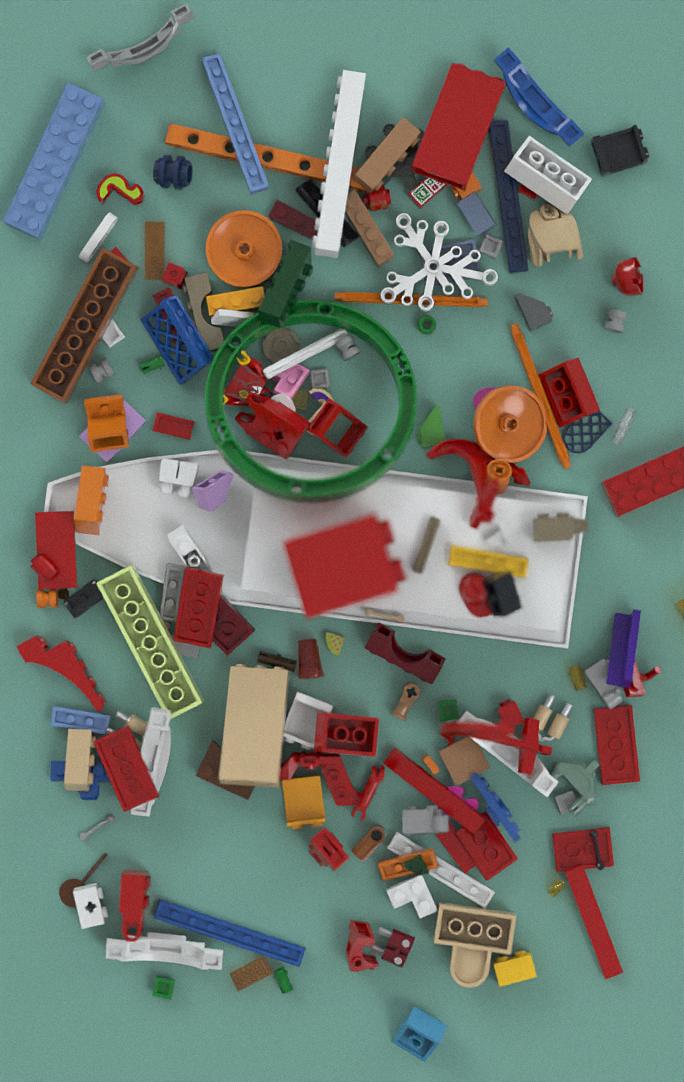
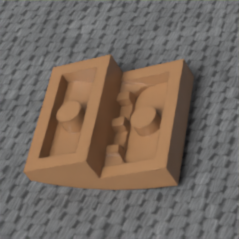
M466 736L451 746L439 750L456 786L471 779L470 777L473 774H480L490 768L479 744L470 737Z

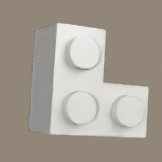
M414 875L386 888L394 909L412 901L420 918L438 911L422 875Z

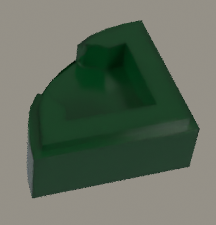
M421 854L403 863L404 867L419 875L429 873V869Z

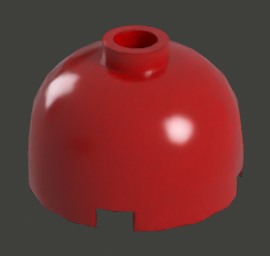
M637 257L628 258L618 263L615 268V274L612 275L613 286H617L618 290L626 296L642 295L644 292L643 273L640 274L638 269L641 268Z

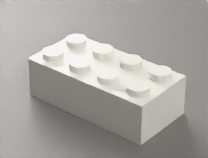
M530 136L525 140L504 171L567 215L592 180V178Z

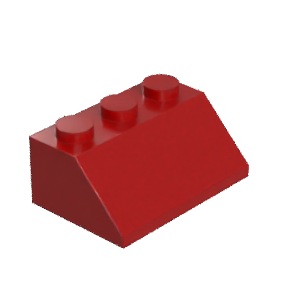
M579 357L565 361L538 374L559 428L600 411Z

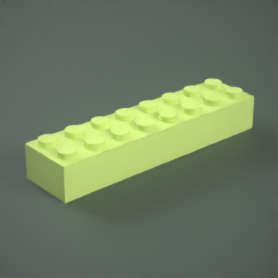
M134 564L97 582L161 708L171 710L170 719L203 703L204 699Z

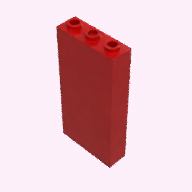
M452 63L413 161L411 172L465 191L501 100L506 82L497 76L490 77L485 75L480 70L468 69L461 63Z

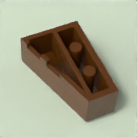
M212 740L196 776L249 800L255 786L220 783L219 774L222 748Z

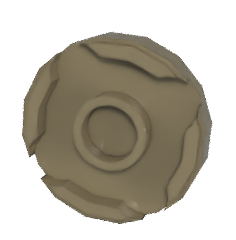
M280 328L268 333L263 341V353L272 364L300 350L298 336L287 328Z

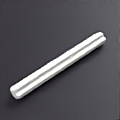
M339 329L263 370L264 376L270 379L335 345L338 341L348 336L347 331Z

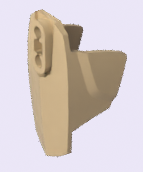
M544 204L540 207V210H535L531 213L528 238L531 263L534 266H542V257L545 261L550 262L549 253L563 250L568 251L569 259L572 258V250L574 249L578 260L583 258L578 226L570 212L567 215L552 204Z

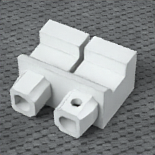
M162 458L159 474L161 493L171 494L174 484L180 486L178 496L189 498L192 487L195 486L199 465Z

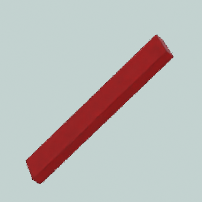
M396 747L393 748L383 762L384 765L473 834L478 831L487 819Z
M583 864L565 870L564 872L605 980L623 973Z

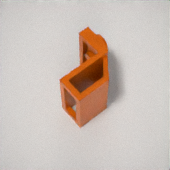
M123 395L84 399L90 452L128 448L129 433L128 429H126V411Z

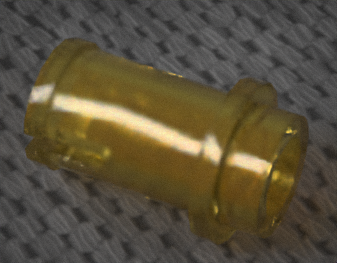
M580 665L569 668L570 672L568 674L572 677L575 691L587 688L582 673L583 668Z

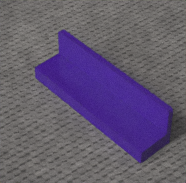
M633 609L631 615L615 614L606 684L629 688L632 683L641 610Z

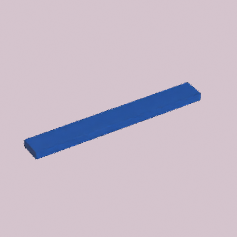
M162 899L159 900L154 919L300 967L306 949L305 947Z

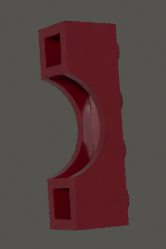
M380 622L377 623L365 646V649L370 653L380 656L388 663L402 668L405 672L411 673L431 685L446 658L431 650L421 654H412L404 651L396 641L395 631Z

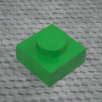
M457 699L437 702L440 721L459 719Z
M156 976L152 996L171 1000L175 979Z

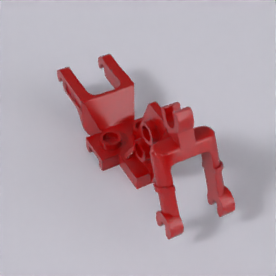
M306 751L292 752L281 763L280 780H290L299 764L304 766L305 769H316V766L322 764V773L337 806H356L353 808L351 816L354 817L355 812L360 811L362 812L361 821L366 816V810L376 794L375 791L379 783L385 777L384 765H381L379 771H377L376 765H373L371 776L365 784L363 793L358 792L352 786L340 754L321 753L319 751L317 753H306Z

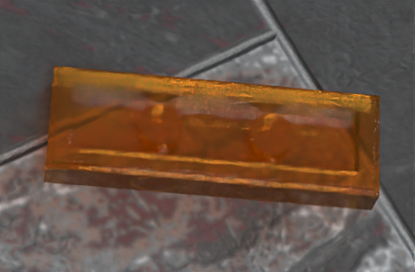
M145 222V280H162L165 269V222Z

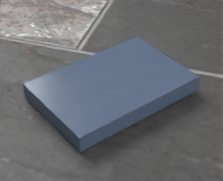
M475 239L442 245L439 258L448 253L453 246H459L462 250L461 256L457 259L453 258L444 264L454 265L468 256L472 250H477ZM433 247L426 248L432 256ZM454 249L452 251L454 255H458L460 253L457 249ZM419 253V255H420V261H421V266H422V269H423V268H424L425 260L423 259V257H422L421 254ZM473 253L471 254V257L473 259H477L478 254ZM472 262L465 266L464 269L481 272L480 262ZM431 264L430 269L436 270L437 266ZM443 273L449 283L455 282L450 274ZM428 275L424 277L425 286ZM435 277L434 286L441 285ZM462 277L463 280L472 279V278Z

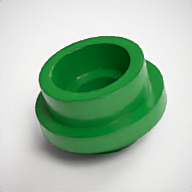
M424 315L419 318L417 328L422 334H431L436 328V321L433 317ZM429 322L430 327L424 328L423 323Z

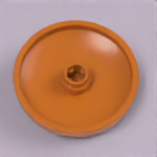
M248 210L234 211L220 218L211 228L206 240V257L214 274L223 282L241 288L254 287L267 281L277 270L282 258V241L275 225L265 216Z
M511 385L498 387L486 394L478 404L473 420L474 435L480 448L491 458L505 460L510 463L519 462L532 456L542 445L547 433L545 418L547 414L541 400L530 390Z

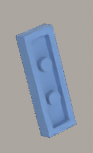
M53 706L50 725L70 729L92 730L94 733L106 734L105 731L109 727L111 715Z

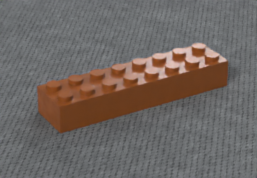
M104 248L101 249L30 383L31 385L64 403H68L139 269L138 266Z

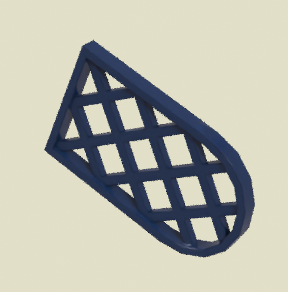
M600 411L597 412L599 414L589 416L590 423L583 424V418L580 419V424L572 422L568 425L563 435L565 447L572 453H584L592 448L593 444L613 423ZM592 416H599V423H592ZM601 416H602L608 423H602ZM599 425L600 432L593 433L592 426ZM602 425H608L602 432ZM573 426H580L581 433H574ZM583 426H590V433H583ZM571 427V434H566ZM581 435V443H574V436ZM583 435H590L591 442H584ZM593 435H599V436L593 441ZM565 436H571L572 443H566ZM574 445H581L582 451H575ZM584 445H590L587 449L584 450Z

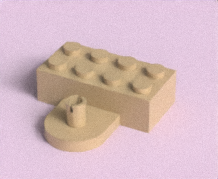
M439 902L433 941L437 944L453 946L450 972L455 982L467 988L476 987L482 984L488 976L492 952L511 954L516 914Z

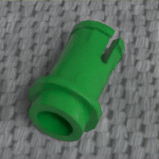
M155 355L150 360L140 362L143 374L158 368L161 370L165 366L161 355L158 357Z
M284 967L275 970V975L273 976L278 981L282 994L293 990L287 975L288 970H285Z

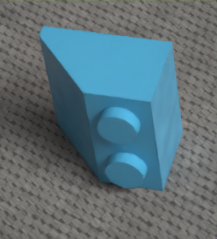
M414 1006L394 1036L392 1043L425 1062L440 1044L447 1026Z

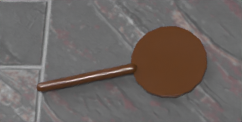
M106 853L101 856L82 880L72 878L62 884L59 896L65 905L77 907L73 894L74 888L85 885L86 880L106 858Z

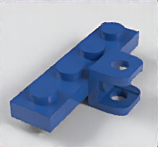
M51 761V782H64L66 761ZM95 762L94 766H91L90 773H93V784L89 785V789L92 790L90 792L78 791L82 800H97L100 788L99 782H110L102 762Z
M477 773L473 774L470 778L489 804L485 810L496 827L500 826L499 822H501L514 842L520 840L521 837L518 832L521 830L515 821L511 823L507 818L513 816L501 798L497 797L494 791L489 792L487 787L490 785L484 776L480 778Z

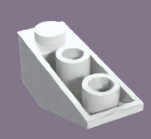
M184 525L167 534L171 545L186 567L213 572Z

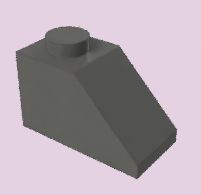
M520 293L515 295L516 303L530 332L552 322L551 317L554 315L550 306L546 307L544 302Z

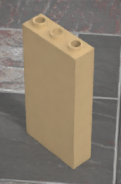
M237 664L236 667L230 666L219 774L221 784L279 788L289 685V672L285 668L274 667V669H266L265 666L260 665L250 668L243 664Z

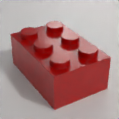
M317 712L313 751L376 757L379 718Z

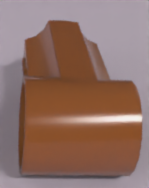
M381 825L370 827L365 836L352 849L354 855L364 862L378 845L384 841L385 829ZM374 830H379L382 833V837L375 839L371 833Z

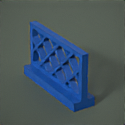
M177 295L161 301V304L144 316L141 321L180 385L207 365L212 364L214 357ZM163 308L167 313L168 318L162 317ZM148 319H156V328L152 327ZM161 321L167 323L166 331L161 330ZM172 325L176 328L177 335L171 333ZM160 334L166 335L165 344L161 342ZM171 337L177 339L176 347L170 346ZM182 341L185 343L187 351L181 349ZM170 350L176 352L175 360L170 357ZM181 354L187 356L186 364L180 362ZM192 358H194L195 362L197 363V368L191 366ZM180 367L186 368L184 377L179 372Z

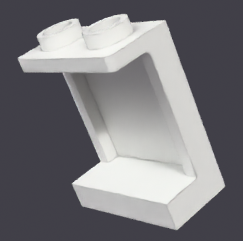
M297 691L285 722L283 740L294 744V741L299 742L302 748L311 751L314 748L317 712L331 713L333 705Z

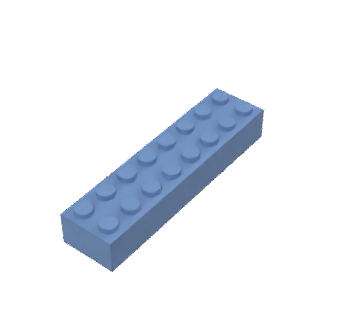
M67 83L3 220L7 226L41 241L105 104L103 98Z

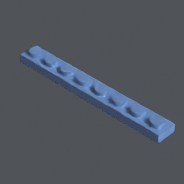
M219 53L202 58V64L249 193L251 195L269 190L268 182L221 55Z

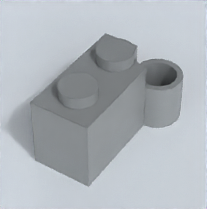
M601 658L583 670L602 701L611 710L623 702L619 694L624 689L623 687L606 684L609 660L605 661L604 658Z
M410 806L407 807V810H402L404 835L444 834L449 832L448 816H443V810H438V806H426V809Z

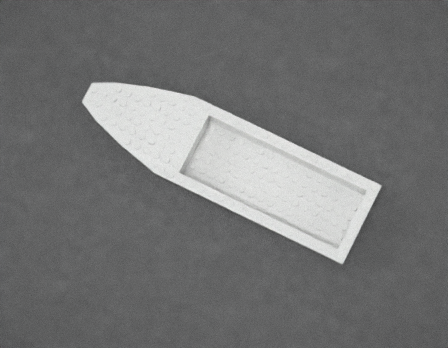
M218 450L148 457L101 466V468H105L106 475H109L108 487L105 486L104 493H106V503L102 507L104 515L103 522L100 525L99 535L76 533L75 529L77 545L124 568L134 564L138 574L164 584L167 563L186 566L167 536L173 530L184 525L213 572L224 575L221 594L231 604L304 614L283 541L376 513L378 522L389 519L395 542L386 545L390 560L401 558L407 580L397 583L399 589L397 592L318 616L371 623L380 622L386 625L568 649L583 533L574 534L575 536L569 541L534 542L533 518H537V514H549V517H557V513H568L569 516H574L576 519H585L588 496L508 486V489L502 494H497L494 500L492 511L495 513V518L492 523L486 524L482 522L478 529L470 528L469 523L477 497L474 481L389 470L377 482L351 496L327 502H295L269 495L255 488L231 469ZM245 451L264 467L286 476L301 479L334 477L359 467L289 457L285 460L279 455ZM165 458L198 464L199 470L195 485L220 470L231 472L233 479L225 502L219 505L216 510L207 511L198 508L193 490H191L189 498L178 496L180 486L173 484L171 494L161 493V482H159L161 459ZM81 472L47 484L44 512L74 511L75 514ZM298 487L292 489L295 493L302 491ZM431 517H435L440 520L424 571L422 574L413 571V567ZM501 528L513 542L507 547L496 548L485 541ZM451 546L528 558L526 578L513 576L518 595L521 599L522 609L506 617H493L490 614L487 617L480 618L472 615L460 595L459 583L462 577L467 573L478 572L487 578L495 573L448 565ZM370 608L375 612L394 616L403 615L404 621L399 623L395 619L375 615L367 616L365 610Z

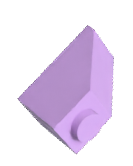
M220 470L192 487L198 508L214 511L225 502L233 479L231 472Z

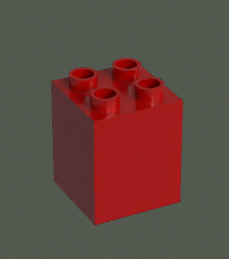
M375 513L283 541L306 619L399 591L397 583L406 581L407 578L401 558L390 560L386 545L395 542L389 519L378 522Z

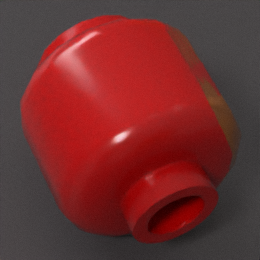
M382 185L378 191L374 189L369 193L366 190V195H363L364 205L368 206L372 212L386 210L388 204H391L389 189Z

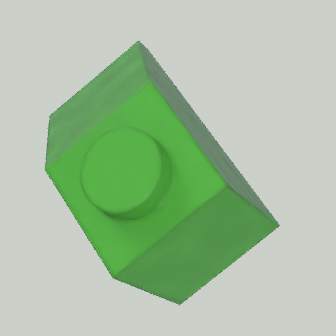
M439 406L434 407L419 428V433H416L418 445L421 444L422 448L434 447L438 443L445 441Z

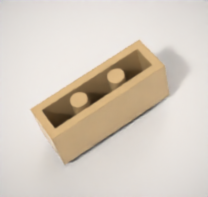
M68 729L64 777L66 790L89 791V785L93 784V773L90 772L91 766L95 764V755H92V748H96L93 742L96 740V736H93L92 730Z

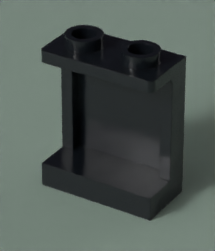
M637 125L600 137L598 135L592 137L591 145L601 177L646 164L649 153L647 147H643L641 141L643 140V133L641 129H638Z

